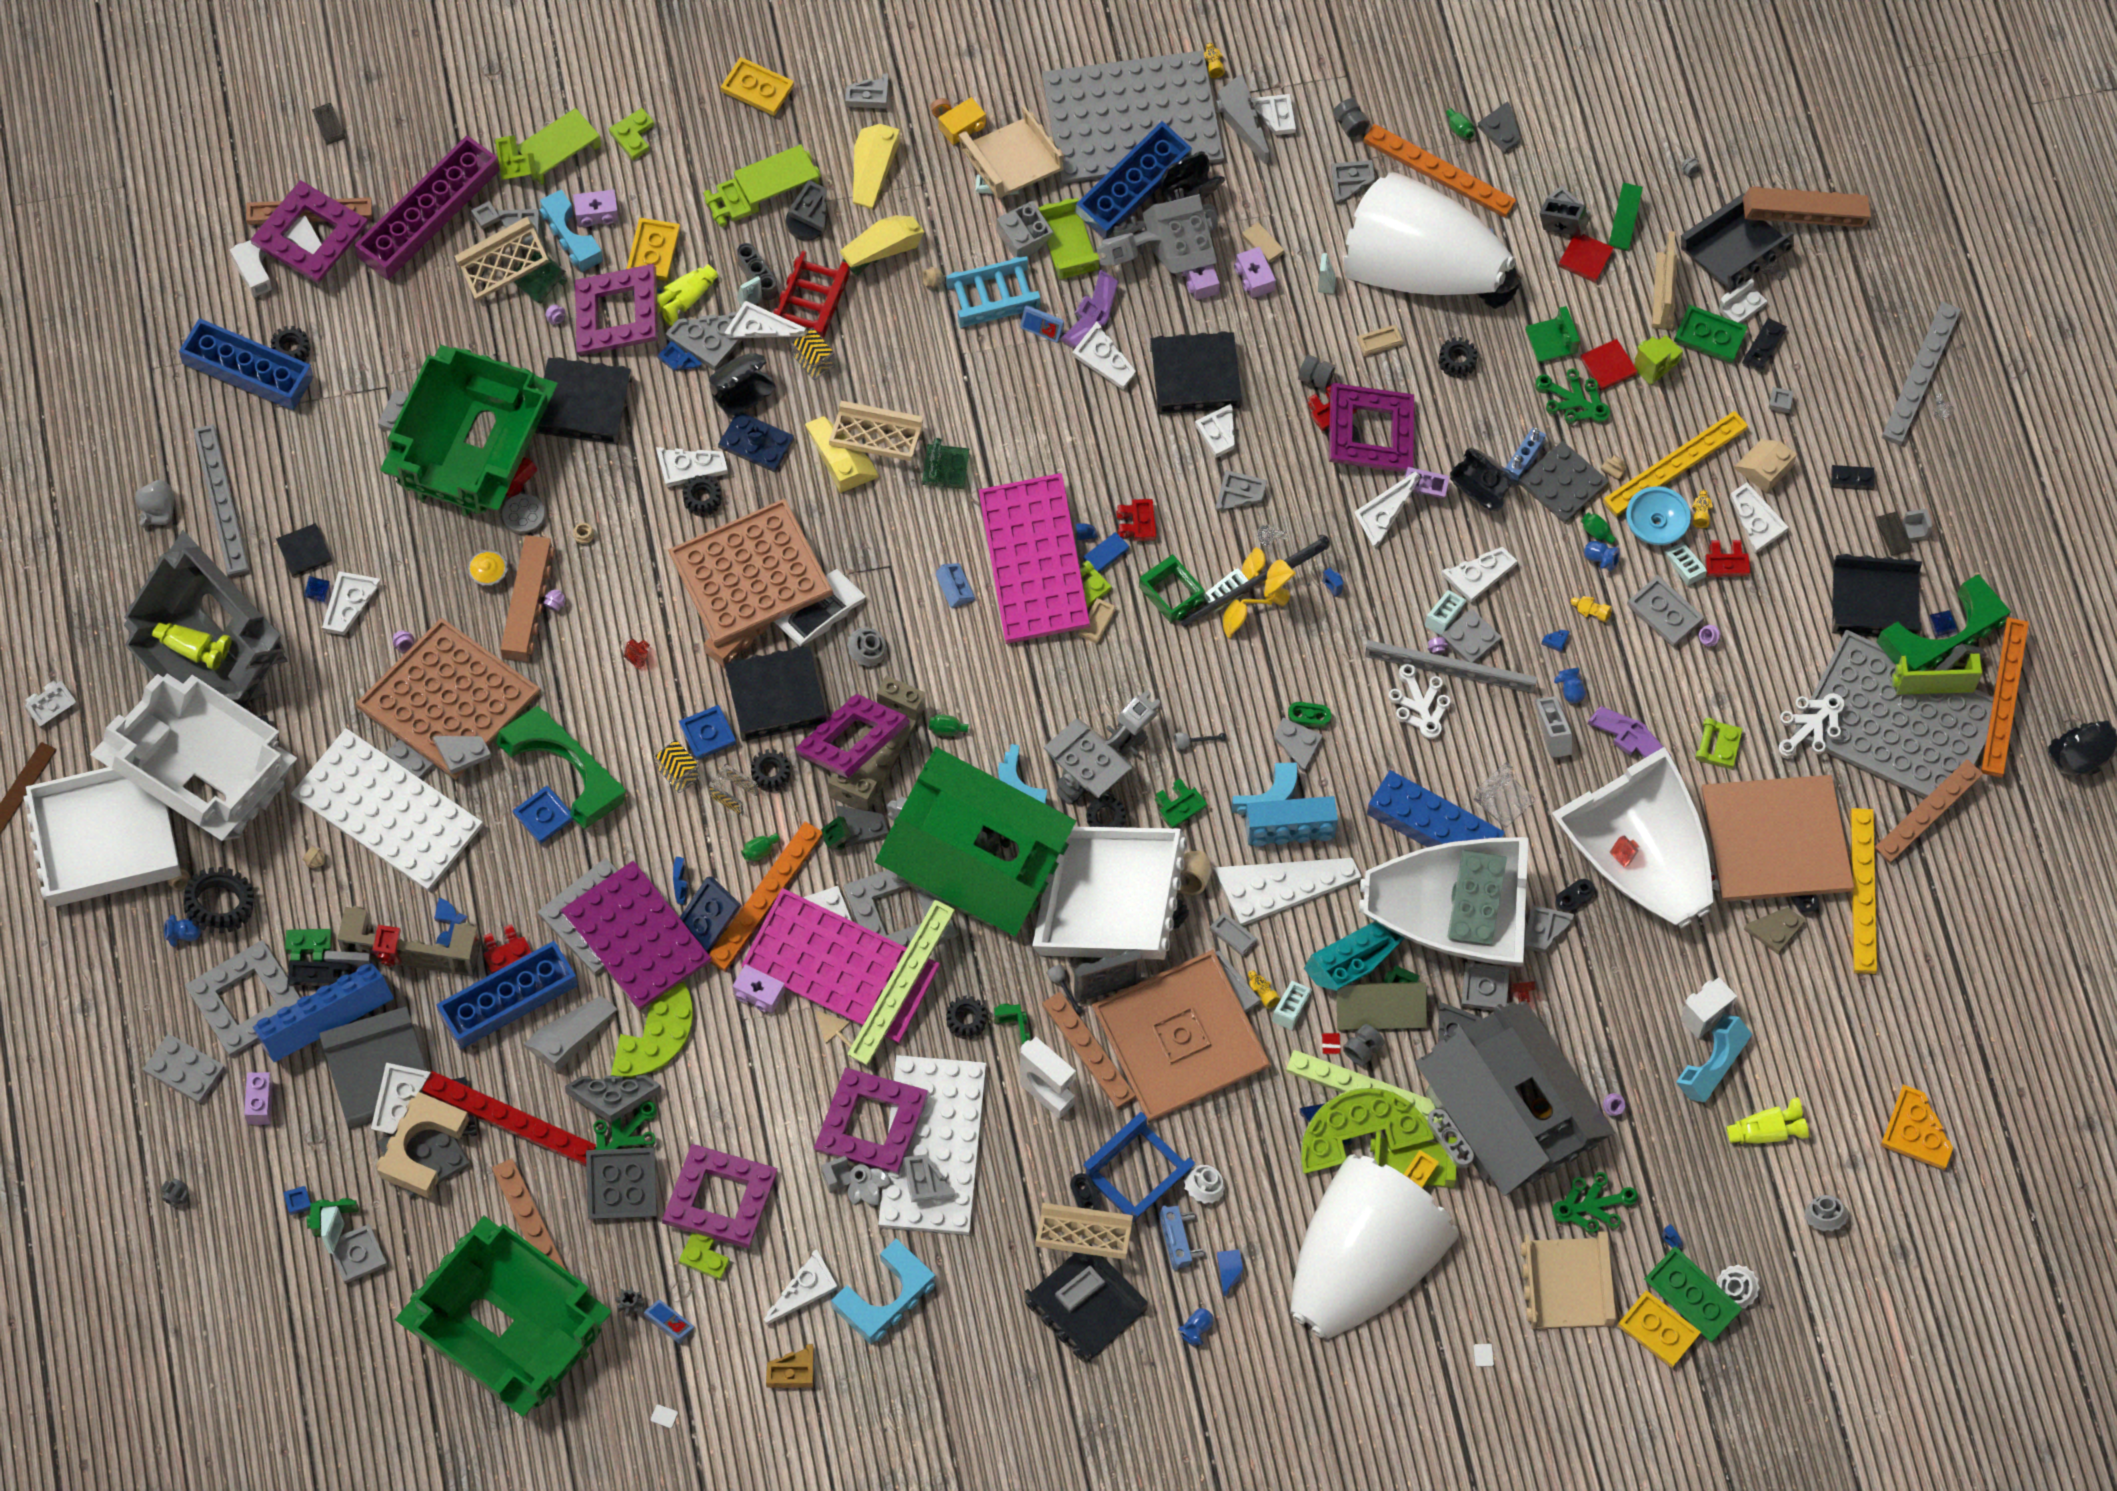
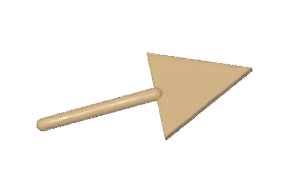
M815 1010L825 1044L837 1035L851 1048L852 1044L840 1032L850 1022Z

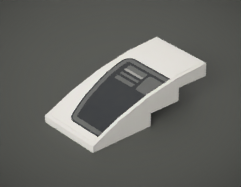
M838 569L825 576L834 595L774 621L799 646L829 631L833 623L846 617L849 610L865 601L866 596Z

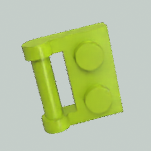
M1087 560L1082 564L1080 572L1081 578L1086 574L1090 576L1083 583L1086 605L1089 608L1095 603L1097 598L1101 599L1112 590V586Z
M1705 718L1703 723L1704 732L1695 759L1733 770L1743 728L1720 723L1712 718ZM1716 731L1719 734L1714 755L1708 753L1712 732Z

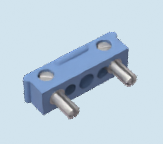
M1532 427L1505 467L1517 481L1530 468L1538 456L1537 453L1546 441V434L1541 432L1540 429L1537 430V428Z
M1163 1206L1159 1217L1172 1269L1177 1271L1178 1268L1189 1267L1192 1258L1202 1257L1204 1252L1202 1248L1189 1250L1182 1221L1193 1220L1195 1218L1194 1212L1180 1213L1179 1206Z

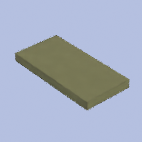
M1426 982L1349 984L1336 991L1337 1030L1359 1029L1363 1024L1370 1025L1374 1029L1427 1028Z

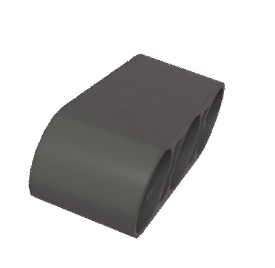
M743 243L737 248L739 267L749 281L759 276L761 279L762 299H774L777 295L776 278L752 244Z

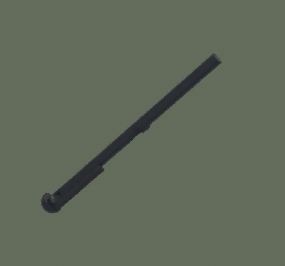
M1318 535V541L1284 561L1293 569L1322 551L1327 550L1330 547V539L1326 535ZM1268 570L1179 620L1183 628L1241 594L1248 593L1249 589L1266 581Z

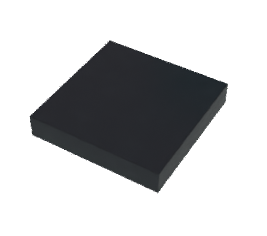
M316 523L276 538L291 576L332 561Z

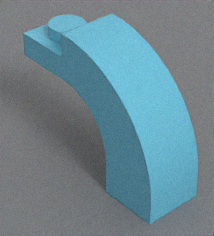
M1011 744L1010 752H1005L1004 763L999 762L998 779L1046 804V789L1027 786L1017 776L1020 745Z
M1275 763L1274 784L1267 792L1260 795L1232 796V813L1246 815L1247 803L1291 800L1296 787L1297 763Z

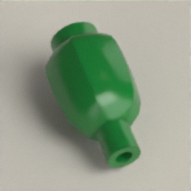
M1449 108L1446 111V115L1450 118L1449 125L1452 130L1461 138L1466 140L1472 138L1475 134L1473 123L1464 114L1456 113L1452 108Z
M1588 512L1580 521L1583 524L1584 530L1598 540L1605 539L1612 545L1617 539L1610 533V527L1607 522L1597 514Z
M937 714L935 717H930L929 730H933V733L936 735L955 736L959 732L968 733L969 724L960 723L954 716Z
M777 833L770 837L764 835L755 837L745 844L741 854L747 862L750 860L759 861L771 853L773 844L780 841Z

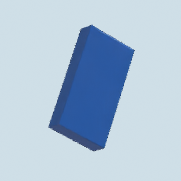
M1114 532L1083 556V560H1088L1094 566V569L1100 573L1126 553L1130 546Z

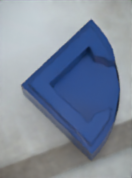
M1076 524L1075 534L1078 541L1098 537L1097 530L1093 525Z
M1559 630L1547 634L1543 638L1541 645L1562 652L1570 631Z
M439 898L434 919L438 922L451 923V920L457 916L456 911L451 903Z
M1669 1224L1664 1228L1662 1238L1671 1248L1676 1246L1681 1250L1683 1248L1682 1240L1674 1227Z

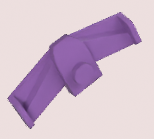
M1103 270L1099 271L1092 299L1087 295L1084 296L1074 313L1081 319L1060 338L1063 343L1073 349L1078 346L1096 322L1101 327L1105 326L1110 317L1109 314L1119 281Z
M1602 706L1598 708L1587 722V725H1592L1617 735L1613 744L1630 756L1637 749L1646 758L1664 747L1647 729V726L1639 720H1634Z

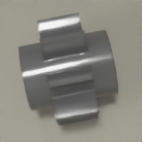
M175 1178L170 1183L165 1181L160 1189L163 1194L162 1200L173 1207L180 1203L184 1205L190 1196L188 1191H186L188 1186Z
M632 1286L629 1290L624 1291L620 1289L621 1296L615 1297L616 1303L620 1304L617 1307L618 1312H626V1317L631 1313L638 1315L639 1306H644V1302L638 1300L642 1297L641 1291L635 1293ZM629 1299L630 1301H633V1303L630 1304L629 1302H626V1300Z

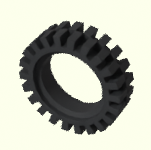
M211 867L208 870V874L203 869L199 875L195 873L192 876V880L189 879L187 886H185L184 912L187 913L189 921L193 919L192 924L194 926L200 923V929L203 931L208 926L210 927L209 933H214L215 928H219V934L224 933V928H227L228 932H233L234 926L237 929L241 928L242 923L246 924L248 917L250 918L252 915L254 891H252L251 883L248 884V879L246 877L241 879V873L238 871L233 876V869L228 868L227 873H223V867H218V872H215L214 867ZM222 887L234 892L239 899V904L230 912L213 913L201 906L198 897L206 889Z

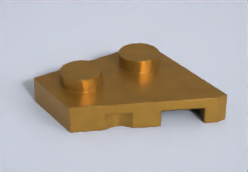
M813 1344L806 1345V1348L794 1353L792 1351L780 1359L776 1358L767 1362L766 1388H813Z

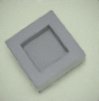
M490 201L471 210L481 229L500 221V217Z
M1773 387L1768 409L1789 413L1794 391Z

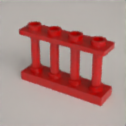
M802 250L800 257L797 256L795 258L793 274L790 273L786 281L787 288L781 292L779 298L780 305L774 309L773 313L802 327L814 329L824 340L849 279L850 266L842 261L839 269L836 268L834 270L807 262V252ZM803 270L832 277L834 282L832 286L829 285L827 287L800 279ZM798 286L824 294L827 299L825 303L819 304L793 296ZM789 304L817 311L820 316L818 320L812 321L788 314L786 311Z

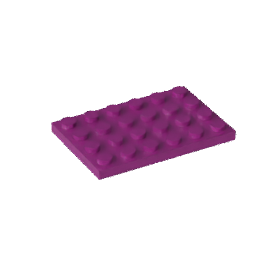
M634 860L561 909L563 916L638 1011L711 962V957Z

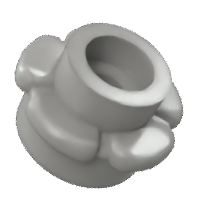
M1695 157L1687 158L1682 163V173L1688 176L1695 175L1701 168L1699 160Z

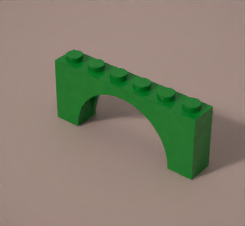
M1977 574L1962 583L1957 593L1965 607L1967 616L1966 627L1960 633L1946 639H1928L1913 634L1899 622H1896L1881 631L1876 643L1895 665L1899 664L1901 656H1906L1908 672L1927 671L1930 667H1938L1945 658L1952 654V650L1956 646L1961 644L1972 646L1980 637L1984 639L1989 636L1995 628H2003L2011 611L1985 580Z
M536 706L499 731L497 745L511 758L523 752L546 751L565 758L578 770L583 780L584 790L578 799L572 803L570 816L584 830L623 804L626 794L623 785L612 778L607 769L602 768L595 761L594 757L580 746L577 740L572 739L565 729L558 725L551 718L550 714L543 711L539 706Z

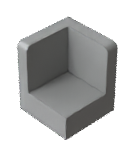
M1927 508L1906 512L1902 525L1907 542L1928 539L1932 530V523Z
M846 1156L821 1165V1174L829 1193L851 1184V1171L848 1167Z

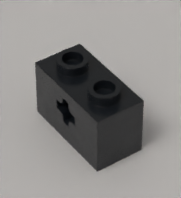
M1547 198L1539 213L1543 230L1582 237L1589 222L1584 204Z

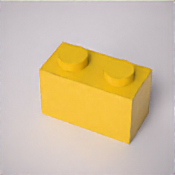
M972 97L938 117V128L952 145L960 142L959 134L966 131L968 135H971L975 131L979 132L986 125V113Z

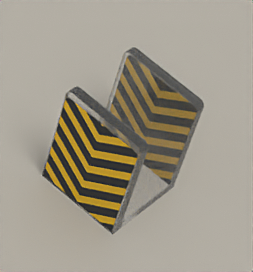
M811 328L807 331L806 336L798 337L791 342V349L795 360L813 380H816L835 367L834 362L830 359L834 356V351L817 331Z
M677 739L654 755L655 767L678 793L683 792L701 778L700 774L696 771L699 768V764Z
M724 764L709 784L710 797L742 816L744 813L743 802L722 790L721 787L729 780L752 795L757 796V783L729 765Z

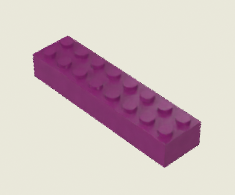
M466 135L355 244L357 258L389 280L500 171L498 157Z

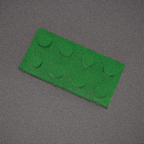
M1676 1246L1644 1278L1711 1343L1743 1310Z

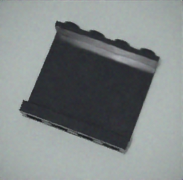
M1742 193L1680 235L1681 250L1730 290L1743 284L1745 280L1759 273L1761 269L1772 264L1777 258L1788 253L1794 247L1793 232L1790 231L1783 236L1765 220L1745 219L1743 203L1745 193Z
M1221 331L1213 334H1179L1171 337L1157 336L1150 338L1157 414L1219 410L1230 404L1232 409L1241 408L1242 396L1234 332Z
M548 357L544 379L557 382L558 384L535 433L618 445L620 440L619 426L629 382L632 383L631 369L625 366L615 367L604 363L593 364L586 363L583 360L572 361L561 357Z
M1850 554L1836 555L1833 563L1832 633L1844 634L1846 630H1849L1857 635L1879 637L1881 631L1899 622L1908 631L1919 636L1921 633V622H1919V572L1922 561L1914 559L1899 560L1892 557L1873 558L1869 555L1861 557L1851 556Z
M797 646L788 651L778 650L768 655H754L749 659H734L729 663H725V673L731 690L741 742L819 726L826 721V712L810 646Z
M1076 1252L1032 1291L1027 1289L1024 1297L1027 1307L1031 1311L1036 1310L1041 1315V1321L1047 1327L1051 1326L1056 1331V1336L1064 1344L1067 1342L1072 1347L1073 1354L1080 1360L1083 1358L1087 1363L1142 1315L1148 1307V1301L1103 1256ZM1088 1266H1091L1105 1281V1285L1072 1312H1069L1055 1297V1293Z

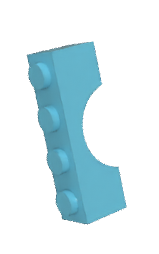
M562 189L541 199L539 213L544 221L548 220L550 223L549 228L552 234L559 237V244L563 251L567 250L570 254L569 259L574 267L577 266L583 272L603 262L602 250L592 235L580 236L572 233L567 228V223L573 216L572 204Z
M1723 1014L1712 1030L1714 1048L1710 1059L1701 1067L1687 1065L1676 1081L1689 1100L1706 1102L1753 1035L1740 1017Z

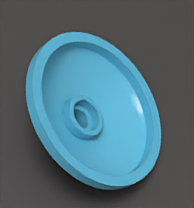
M1658 486L1648 487L1637 492L1629 501L1626 511L1627 524L1632 533L1640 540L1653 545H1667L1679 540L1686 533L1691 518L1689 506L1680 494L1669 488Z

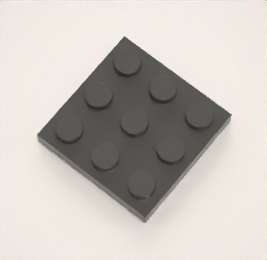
M1561 441L1519 479L1518 484L1566 524L1609 484V480L1564 441Z
M1128 950L1121 953L1120 956L1113 958L1104 957L1099 962L1093 964L1084 963L1075 969L1074 978L1076 1002L1140 983L1142 962L1140 951Z
M429 1129L416 1133L409 1140L406 1147V1154L411 1160L437 1171L439 1178L437 1184L470 1166L455 1138L437 1130ZM398 1130L394 1134H389L377 1141L384 1156L388 1150L387 1144L392 1136L395 1137ZM404 1188L409 1199L418 1195Z
M655 1148L586 1151L589 1220L657 1217Z

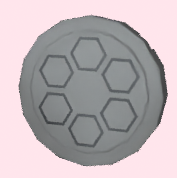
M518 494L511 497L505 503L502 517L506 527L511 532L525 535V533L537 531L543 525L545 509L537 497L529 494Z

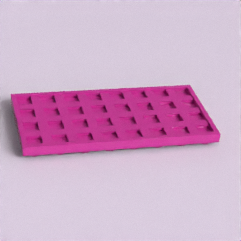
M1062 473L978 489L1006 644L1089 628L1090 621Z
M782 888L741 966L743 968L746 964L785 983V989L863 1026L907 947ZM928 959L887 1031L886 1038L900 1044L940 967V963Z

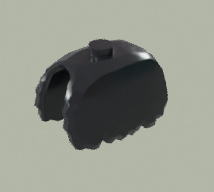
M1199 151L1194 155L1184 157L1178 162L1171 164L1160 179V187L1169 201L1177 200L1174 190L1178 189L1179 192V188L1183 189L1185 198L1199 194L1202 200L1225 182V177L1215 175L1213 178H1209L1210 166L1208 155L1204 151Z
M1516 266L1510 269L1509 272H1504L1505 280L1495 292L1476 293L1479 295V298L1485 299L1484 303L1497 309L1501 306H1506L1508 302L1513 300L1521 280V275Z
M750 353L735 358L719 368L709 378L711 394L717 405L727 415H741L745 412V409L757 405L759 401H762L765 396H770L776 389L772 377H769L766 373L756 371L760 370L767 363L763 355Z
M1470 447L1465 451L1464 461L1458 463L1450 472V480L1456 487L1467 494L1469 498L1480 503L1481 507L1489 511L1498 512L1503 508L1506 492L1511 486L1517 489L1518 481L1492 457Z
M2108 720L2083 723L2080 725V728L2076 727L2073 730H2068L2066 734L2063 733L2060 739H2052L2051 744L2048 746V755L2054 766L2064 775L2096 774L2101 771V766L2111 760L2117 752L2116 728Z

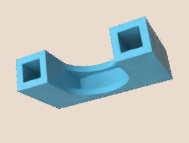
M897 1238L880 1253V1261L899 1278L903 1286L900 1296L893 1303L886 1306L870 1305L848 1285L831 1300L832 1309L870 1345L875 1340L877 1342L881 1340L889 1326H895L902 1319V1314L907 1309L912 1310L918 1304L919 1298L924 1293H930L935 1287V1274Z

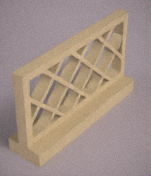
M528 217L455 255V259L460 265L476 301L550 262L537 234V229ZM533 235L534 239L531 246L524 245V239ZM510 246H516L513 256L505 254L506 249ZM521 248L529 250L526 259L517 258ZM534 251L541 253L542 259L536 262L530 261ZM493 255L498 256L494 266L486 264L489 257ZM503 258L511 260L507 269L499 267ZM516 261L524 263L522 269L518 272L512 271ZM475 265L480 266L476 276L469 274L467 269ZM484 268L492 270L489 279L481 277ZM497 271L505 273L503 280L499 282L494 281ZM479 281L487 283L485 289L478 293L476 288Z
M1669 231L1664 253H1656L1652 328L1673 330L1678 254H1674L1675 232Z
M841 401L829 439V445L912 461L919 437H921L923 431V416ZM841 422L850 423V425L844 427ZM861 426L871 427V429L865 431ZM857 429L860 433L852 436L849 431ZM882 430L891 431L892 433L885 435ZM878 433L880 438L872 440L869 435ZM841 434H844L847 437V439L845 440H839L835 438ZM903 434L911 435L913 437L906 439L903 436ZM898 437L901 442L893 444L890 439ZM865 438L868 443L859 444L857 440ZM886 442L889 447L880 448L877 445ZM906 446L910 451L905 453L900 452L898 449Z
M1042 1203L1035 1247L1126 1259L1133 1215ZM1062 1231L1065 1235L1059 1236L1056 1233ZM1085 1234L1088 1238L1082 1240L1079 1236ZM1050 1236L1053 1240H1044L1042 1238ZM1107 1237L1111 1241L1105 1243L1101 1239ZM1072 1239L1076 1243L1072 1244L1067 1243L1066 1241ZM1094 1242V1243H1096L1098 1246H1097V1247H1093V1246H1089V1244H1091V1243ZM1118 1246L1123 1251L1112 1249V1247Z

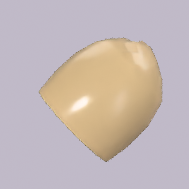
M1197 850L1184 854L1185 864L1181 874L1188 877L1190 882L1187 886L1181 885L1180 890L1177 891L1179 894H1200L1209 882L1212 864L1206 853Z

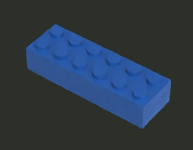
M1161 121L1076 203L1075 213L1102 238L1107 239L1113 233L1114 225L1123 223L1160 187V179L1165 170L1171 164L1191 155L1192 147L1167 124Z
M201 318L198 319L179 350L182 364L293 411L314 378L310 364Z
M1389 770L1368 804V816L1427 848L1450 842L1504 838L1505 831L1392 770Z
M552 941L436 1004L440 1018L461 1050L578 986L575 973L556 942Z
M372 963L360 966L356 972L341 976L337 979V982L330 986L326 985L319 988L315 994L300 998L296 1004L279 1009L277 1014L269 1018L260 1019L252 1028L264 1051L274 1063L320 1038L319 1033L344 1026L391 1001L394 997L383 975Z

